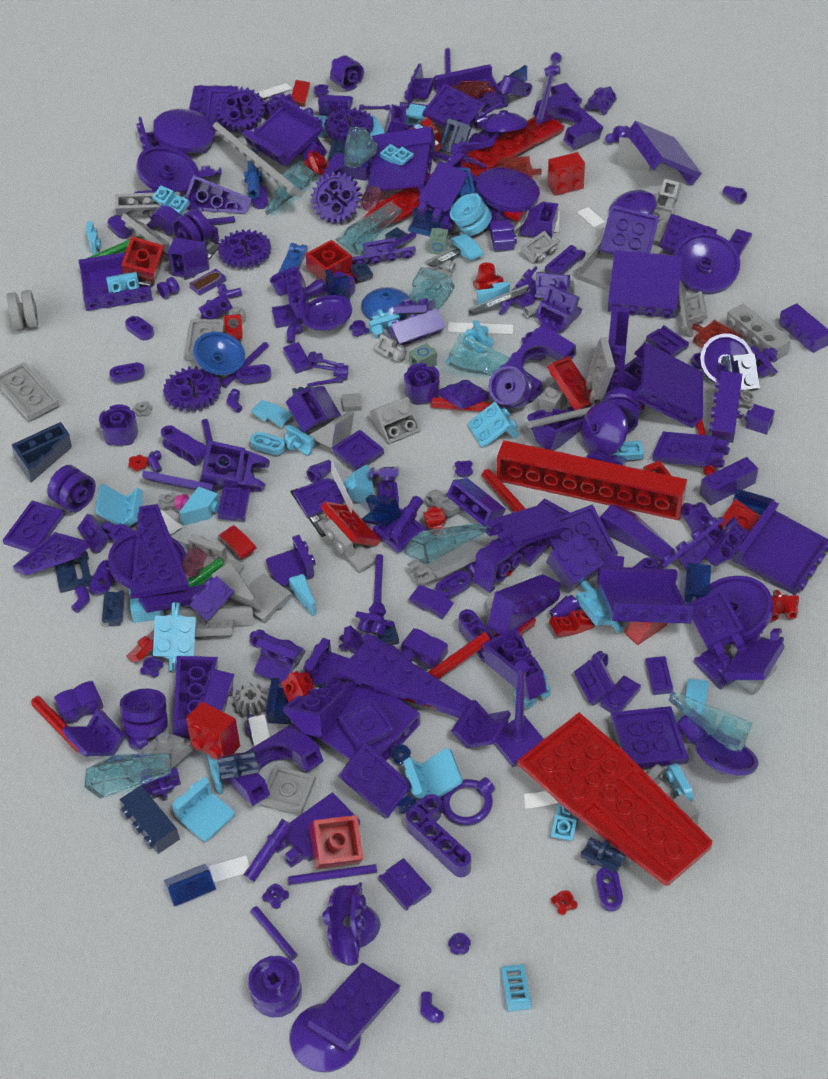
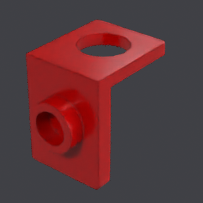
M241 314L224 315L226 334L233 336L238 341L243 339ZM232 318L238 321V326L235 328H231L228 325V321Z

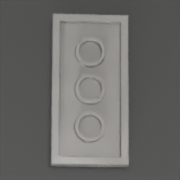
M125 213L122 215L121 219L126 222V227L131 230L134 229V233L141 238L144 237V240L164 245V254L169 257L168 249L171 245L169 242L144 223Z
M24 362L0 374V389L28 421L60 406L59 400Z

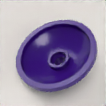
M501 110L498 114L492 115L483 122L482 130L487 132L514 131L526 127L528 121L516 113Z
M632 190L618 196L611 205L652 215L656 209L657 202L655 196L648 191Z
M321 296L309 302L310 312L302 320L311 329L317 331L332 330L340 327L350 318L352 305L343 296Z
M719 334L709 339L703 346L700 354V365L707 378L716 383V377L720 378L721 371H726V365L721 364L724 356L752 354V351L748 344L740 337L732 334ZM733 362L734 372L738 373L737 364Z
M598 403L591 407L584 416L581 425V438L588 452L601 451L608 456L613 455L623 446L627 437L628 422L626 415L614 403Z
M709 734L701 736L696 742L695 747L699 757L711 769L720 774L746 776L754 773L758 767L759 762L756 755L736 740L725 736Z
M324 1003L305 1009L296 1018L290 1031L291 1050L297 1061L307 1069L322 1073L333 1072L349 1064L356 1056L361 1043L360 1036L346 1051L308 1027L309 1019Z

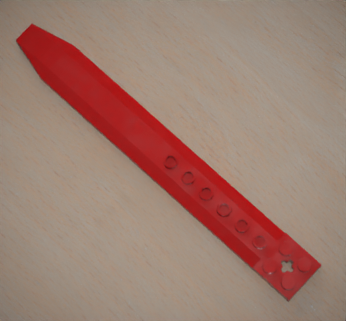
M535 116L527 120L528 125L526 127L508 131L497 137L493 146L476 149L467 154V156L486 165V169L471 161L469 163L463 161L462 166L470 168V172L478 177L485 170L495 168L539 142L543 143L564 131V125L555 119L538 125L537 117ZM418 187L405 188L379 202L360 219V224L369 231L399 222L417 212L420 204Z

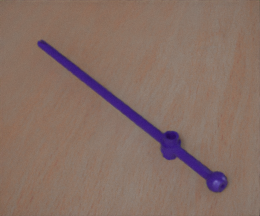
M554 52L551 55L550 60L552 64L544 68L545 76L548 78L536 119L538 125L543 121L553 79L561 74L560 65L557 64L561 62L562 56L558 52Z

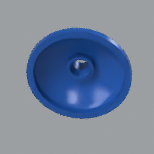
M381 287L369 292L363 298L361 308L364 316L371 321L373 320L372 317L377 315V310L381 309L383 313L389 312L390 315L395 314L394 307L402 303V300L411 298L400 289ZM398 313L399 319H405L410 313Z
M208 332L201 335L195 341L193 356L198 365L204 370L216 375H230L240 370L243 366L245 350L242 344L229 334Z

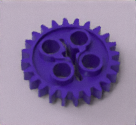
M235 87V91L229 89V94L224 92L225 97H220V101L217 102L216 115L219 123H222L223 127L226 126L227 130L232 128L233 132L238 129L239 133H241L242 129L249 128L251 130L253 125L258 127L257 122L262 123L261 118L265 117L264 113L266 110L263 97H260L259 93L255 94L254 89L249 91V87L246 90H243V87L240 90ZM238 99H240L244 120L241 119L237 102Z
M350 107L347 110L342 108V111L337 109V113L331 112V115H328V119H325L324 122L327 136H331V139H336V142L341 140L342 143L345 140L350 143V140L356 142V139L361 141V137L367 138V135L371 134L374 127L371 114H367V111L362 112V109L356 110V107L353 110Z
M340 171L337 176L332 172L331 176L326 174V179L320 177L322 182H316L318 187H313L312 189L315 193L311 194L315 198L311 200V203L315 204L312 209L317 210L315 214L317 216L320 215L319 218L321 220L325 219L327 223L331 220L333 225L336 220L341 224L342 220L347 223V217L353 219L351 214H358L355 209L361 208L358 203L362 202L359 197L363 195L361 192H358L361 189L360 186H356L358 182L356 180L353 181L354 178L352 176L348 177L347 173H344L342 176ZM334 184H338L336 190H332ZM328 189L335 196L339 197L343 202L347 204V207L341 204L338 200L334 199L330 194L326 192V190ZM347 193H351L349 199H344ZM329 197V200L323 203V199ZM337 206H341L339 212H335Z
M244 229L241 232L236 230L235 234L230 232V236L225 235V239H221V243L218 244V253L222 262L227 263V266L232 265L233 268L239 266V269L242 267L248 269V266L254 268L255 264L260 266V262L265 263V259H269L272 250L270 239H267V235H263L262 232L257 234V230L251 232V229L247 232Z
M189 366L188 370L181 368L182 372L175 371V375L170 374V379H166V384H163L165 401H168L169 406L173 405L174 409L179 407L180 411L185 408L187 412L190 409L196 412L197 408L203 410V406L209 408V403L214 404L215 399H219L218 394H221L219 377H216V374L205 371L203 368L198 370L197 366L194 369H191Z

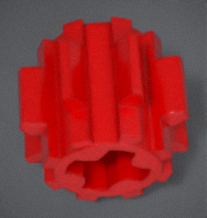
M434 506L427 508V511L423 512L427 529H441L442 525L446 524L442 508Z

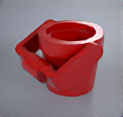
M314 150L308 153V157L302 165L304 172L313 177L316 174L324 175V170L328 167L325 157Z
M484 262L478 267L476 281H473V285L479 290L491 289L494 283H503L504 280L502 276L496 275L495 266L492 263Z

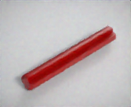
M433 397L431 407L482 412L493 402L483 401L460 409L444 398Z
M490 469L483 470L481 474L483 479L514 512L526 509Z
M483 632L432 668L428 673L437 679L441 678L483 648L482 644L490 641V637L486 632Z
M37 695L35 698H32V706L79 753V749L67 739V736L62 731L68 725L40 696Z

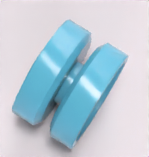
M474 193L466 194L459 198L450 210L451 219L460 231L468 236L476 235L483 231L492 218L491 211L484 204V201L478 194Z

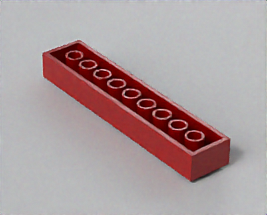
M503 440L497 455V478L501 482L609 506L619 505L628 510L677 521L680 519L687 479Z

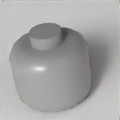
M235 307L229 311L228 315L241 314L242 324L246 321V314L242 308ZM232 318L229 320L231 324L238 325L236 319Z

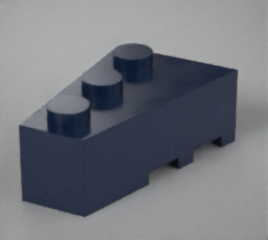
M62 422L11 444L14 458L31 483L72 447L70 434Z

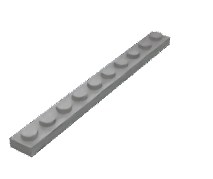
M217 122L214 123L213 127L217 130L216 134L231 144L233 148L250 162L254 163L263 173L270 176L269 178L274 182H278V185L284 190L286 189V192L291 196L297 195L299 198L302 197L304 192Z

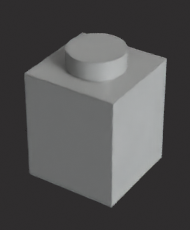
M664 179L660 191L661 198L668 199L671 197L675 198L677 202L681 190L680 182Z

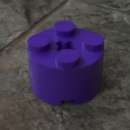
M343 55L338 59L335 58L331 63L330 80L347 91L354 90L357 87V83L362 81L364 68L353 58Z
M426 363L411 365L408 371L404 373L406 397L414 405L431 402L433 397H439L440 374L438 369L434 366L429 367Z
M122 404L112 405L106 412L103 410L99 416V423L105 443L107 445L127 446L133 444L134 439L138 435L135 412L130 410V407Z

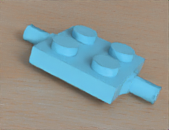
M588 581L582 582L581 587L585 592L577 593L575 598L595 626L612 625L617 633H621L624 627L619 621H612L599 588H592Z
M172 603L171 615L155 616L153 657L169 659L168 671L171 672L173 664V671L176 672L177 656H194L196 617L180 615V603L176 604V611L175 603Z

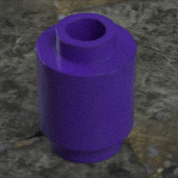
M684 715L680 718L678 722L679 731L691 744L696 746V742L701 736L708 735L706 728L694 715Z

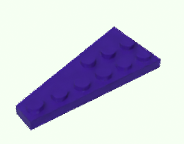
M159 505L140 506L130 599L189 589L188 580Z
M372 637L336 673L337 678L343 679V677L354 680L353 683L361 685L364 683L373 686L376 691L403 700L409 698L417 701L416 704L424 706V704L435 707L437 711L460 718L469 702L472 701Z

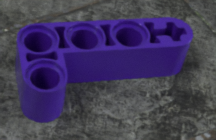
M291 267L273 275L270 278V283L276 294L282 296L288 293L289 304L296 317L303 318L307 316L310 312L307 288L299 268Z
M428 794L407 811V831L455 876L466 877L471 872V854L437 823L442 815L441 799L435 794Z

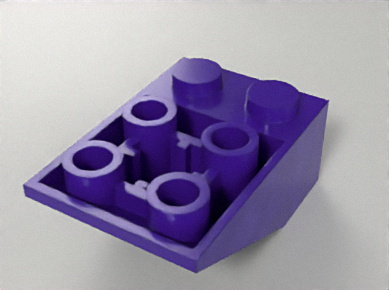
M324 386L308 387L296 392L286 401L288 408L303 433L327 424L341 416Z

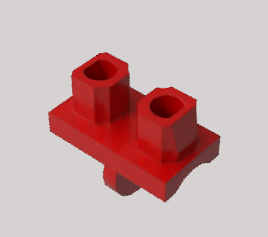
M774 590L773 596H771L774 611L770 621L778 620L781 613H785L788 619L797 618L798 595H781L779 590Z

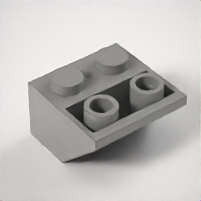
M408 397L400 398L370 410L375 427L387 444L421 431Z

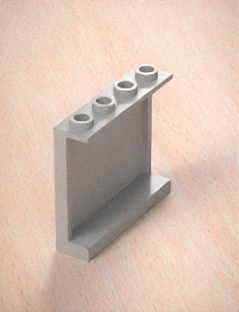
M602 235L598 244H595L592 251L587 253L584 261L579 263L577 272L578 280L609 291L614 255L599 252L603 238ZM657 246L652 254H662L663 248Z

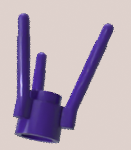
M503 102L478 114L474 120L476 129L482 128L483 122L496 113L488 116L486 114L501 106Z
M459 141V144L455 143L451 147V155L455 156L460 151L464 154L463 161L465 163L471 161L480 167L487 168L486 165L467 156V148L465 146L479 145V142Z
M318 358L317 361L333 366L317 365L315 368L333 370L334 376L337 378L308 383L307 386L343 382V379H348L349 365Z

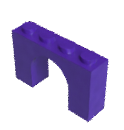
M561 92L548 98L542 122L544 123L554 118H565L574 122L576 125L567 128L563 139L571 148L575 149L600 139L603 126L565 93ZM542 100L536 102L533 115L536 117Z
M335 153L333 158L330 159L328 167L325 168L322 178L326 179V174L331 176L332 172L337 176L340 171L342 176L344 173H347L348 177L352 176L354 179L367 181L370 175L371 159ZM334 184L332 190H336L338 184ZM328 189L326 190V192L330 194L334 199L338 200L341 204L347 207V204L343 202L339 197L335 196ZM347 193L344 199H349L351 193ZM325 197L323 203H326L329 197Z
M544 324L533 331L532 336L521 344L519 350L510 356L505 365L500 366V368L514 366L530 376L534 385L531 403L542 393L543 387L540 380L523 368L526 361L536 355H547L556 361L568 356L573 359L576 355L575 344Z
M293 723L248 750H255L260 770L266 764L279 759L292 760L305 772L324 762L319 746ZM259 773L243 775L240 778H226L228 783L251 806L270 796L266 781Z

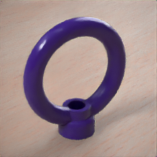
M487 777L482 778L480 781L463 779L459 786L442 796L441 806L445 816L458 825L467 826L481 822L489 815L492 809L493 797L491 793L495 791V787ZM462 788L476 789L484 797V806L481 811L469 817L455 814L450 807V799L456 791Z

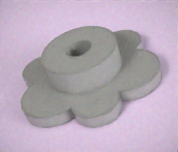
M144 401L136 403L132 411L137 414V417L149 416L153 408L149 405V402Z

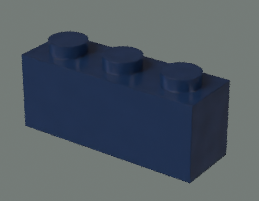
M142 785L119 799L122 806L120 808L121 814L126 820L130 819L132 821L133 829L138 835L141 833L144 836L143 840L149 849L153 848L159 854L180 840L176 826Z

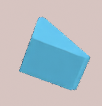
M139 598L130 599L134 623L155 620V616H164L163 610L146 613L139 603Z

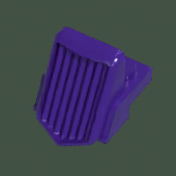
M549 284L544 301H540L536 314L540 326L544 324L556 333L564 331L582 312V308L577 306L580 297L554 284Z
M265 634L264 639L259 638L256 644L261 650V654L254 671L257 675L282 683L287 679V675L293 672L296 664L299 665L306 651L290 640L278 639Z

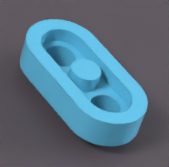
M258 432L250 438L251 447L255 450L271 455H280L285 451V442L280 437Z
M677 763L667 766L665 777L667 782L673 785L675 796L678 797L683 793L692 802L694 800L693 791L680 766Z

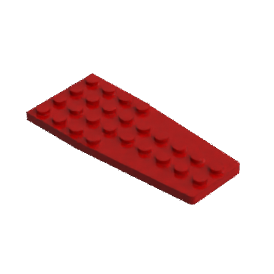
M580 712L517 760V765L565 809L665 886L672 884L712 848V840L624 750Z

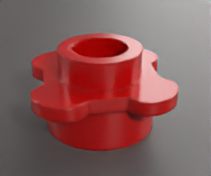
M568 890L560 891L551 898V903L557 907V912L560 915H565L567 911L575 910L578 906L577 901H574L573 895Z

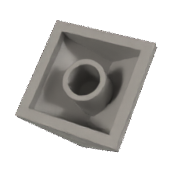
M353 410L325 424L309 434V436L314 438L315 441L332 448L351 435L354 417Z

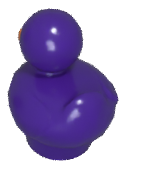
M616 126L612 133H608L605 136L606 143L612 144L615 141L619 143V138H629L626 134L629 127Z

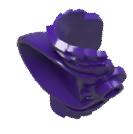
M361 882L356 885H342L334 888L329 899L330 906L326 908V911H323V922L329 927L327 935L332 955L337 961L347 966L358 964L360 948L368 945L376 938L381 926L380 918L375 910L366 905ZM347 916H351V926H344V919Z

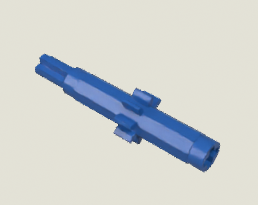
M251 148V150L258 155V150H255V148ZM248 160V172H244L245 183L248 182V196L256 199L259 196V182H263L262 171H259V168Z

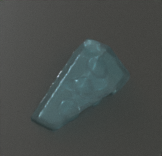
M349 127L345 144L344 166L349 168L360 167L377 152V143L373 142L374 139L369 137V133L365 128Z
M300 161L286 169L283 176L302 190L312 183V177L315 173ZM278 184V189L274 191V197L270 200L265 213L267 215L277 210L293 197Z
M389 202L348 226L335 240L358 256L363 251V243L372 242L402 212V209Z
M421 267L413 280V290L409 299L418 301L421 298H428L429 301H435V307L432 310L439 309L448 300L455 285L449 275ZM422 312L406 313L404 320H406L407 317L410 316V315H412V314L420 315V314H423V313H422Z
M460 333L445 364L462 372L492 376L501 365L506 364L510 357Z
M472 523L422 531L409 541L404 549V554L429 564L485 533L486 528Z
M671 691L669 702L720 743L724 744L727 749L742 751L753 722Z
M170 753L117 754L100 760L86 769L85 788L101 799L171 774L172 755Z

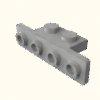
M680 280L678 305L681 309L679 314L683 320L681 326L683 331H687L691 337L693 336L692 324L708 319L702 291L687 296L686 289Z
M326 517L318 522V526L325 533L329 541L336 545L338 551L343 553L359 572L375 563V559L361 544H352L331 519Z
M193 534L188 539L189 544L178 541L186 552L187 563L203 569L220 558L224 564L231 561L239 573L244 569L242 563L227 558L226 546L221 543Z
M252 606L221 607L209 621H206L194 609H180V615L196 617L195 637L207 638L209 636L227 637L233 635L234 626H250L254 624Z

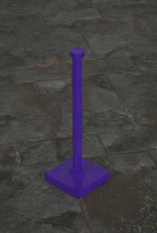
M518 661L515 664V672L517 673L515 719L501 730L498 740L494 743L513 768L517 766L518 759L544 740L524 715L525 674L528 671V664L524 661Z

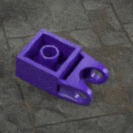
M209 440L200 482L219 487H239L242 490L249 488L250 491L260 492L265 490V483L255 478L251 474V470L268 468L270 461L264 456L245 450V448Z

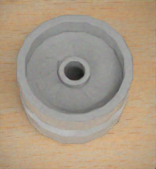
M22 291V302H20L16 292L7 293V303L13 329H23L24 318L29 328L38 327V311L32 291Z

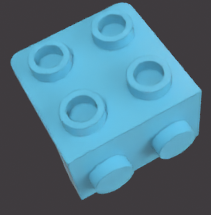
M496 401L468 423L478 443L483 448L504 432L509 433L514 439L520 435L516 429L518 427L517 423L513 418L510 419L509 417L511 415L509 410L505 406L502 408Z
M102 484L99 486L95 512L114 524L119 525L121 523L130 527L138 522L139 507L143 504V491L136 488L129 495L124 496L107 485Z
M445 748L422 764L411 757L403 761L406 768L405 775L410 780L412 785L411 791L417 799H422L428 794H435L440 798L463 782L452 750L449 748Z
M205 777L193 783L190 789L184 795L179 796L172 804L175 818L203 842L210 840L235 816L234 810L212 793L210 781Z

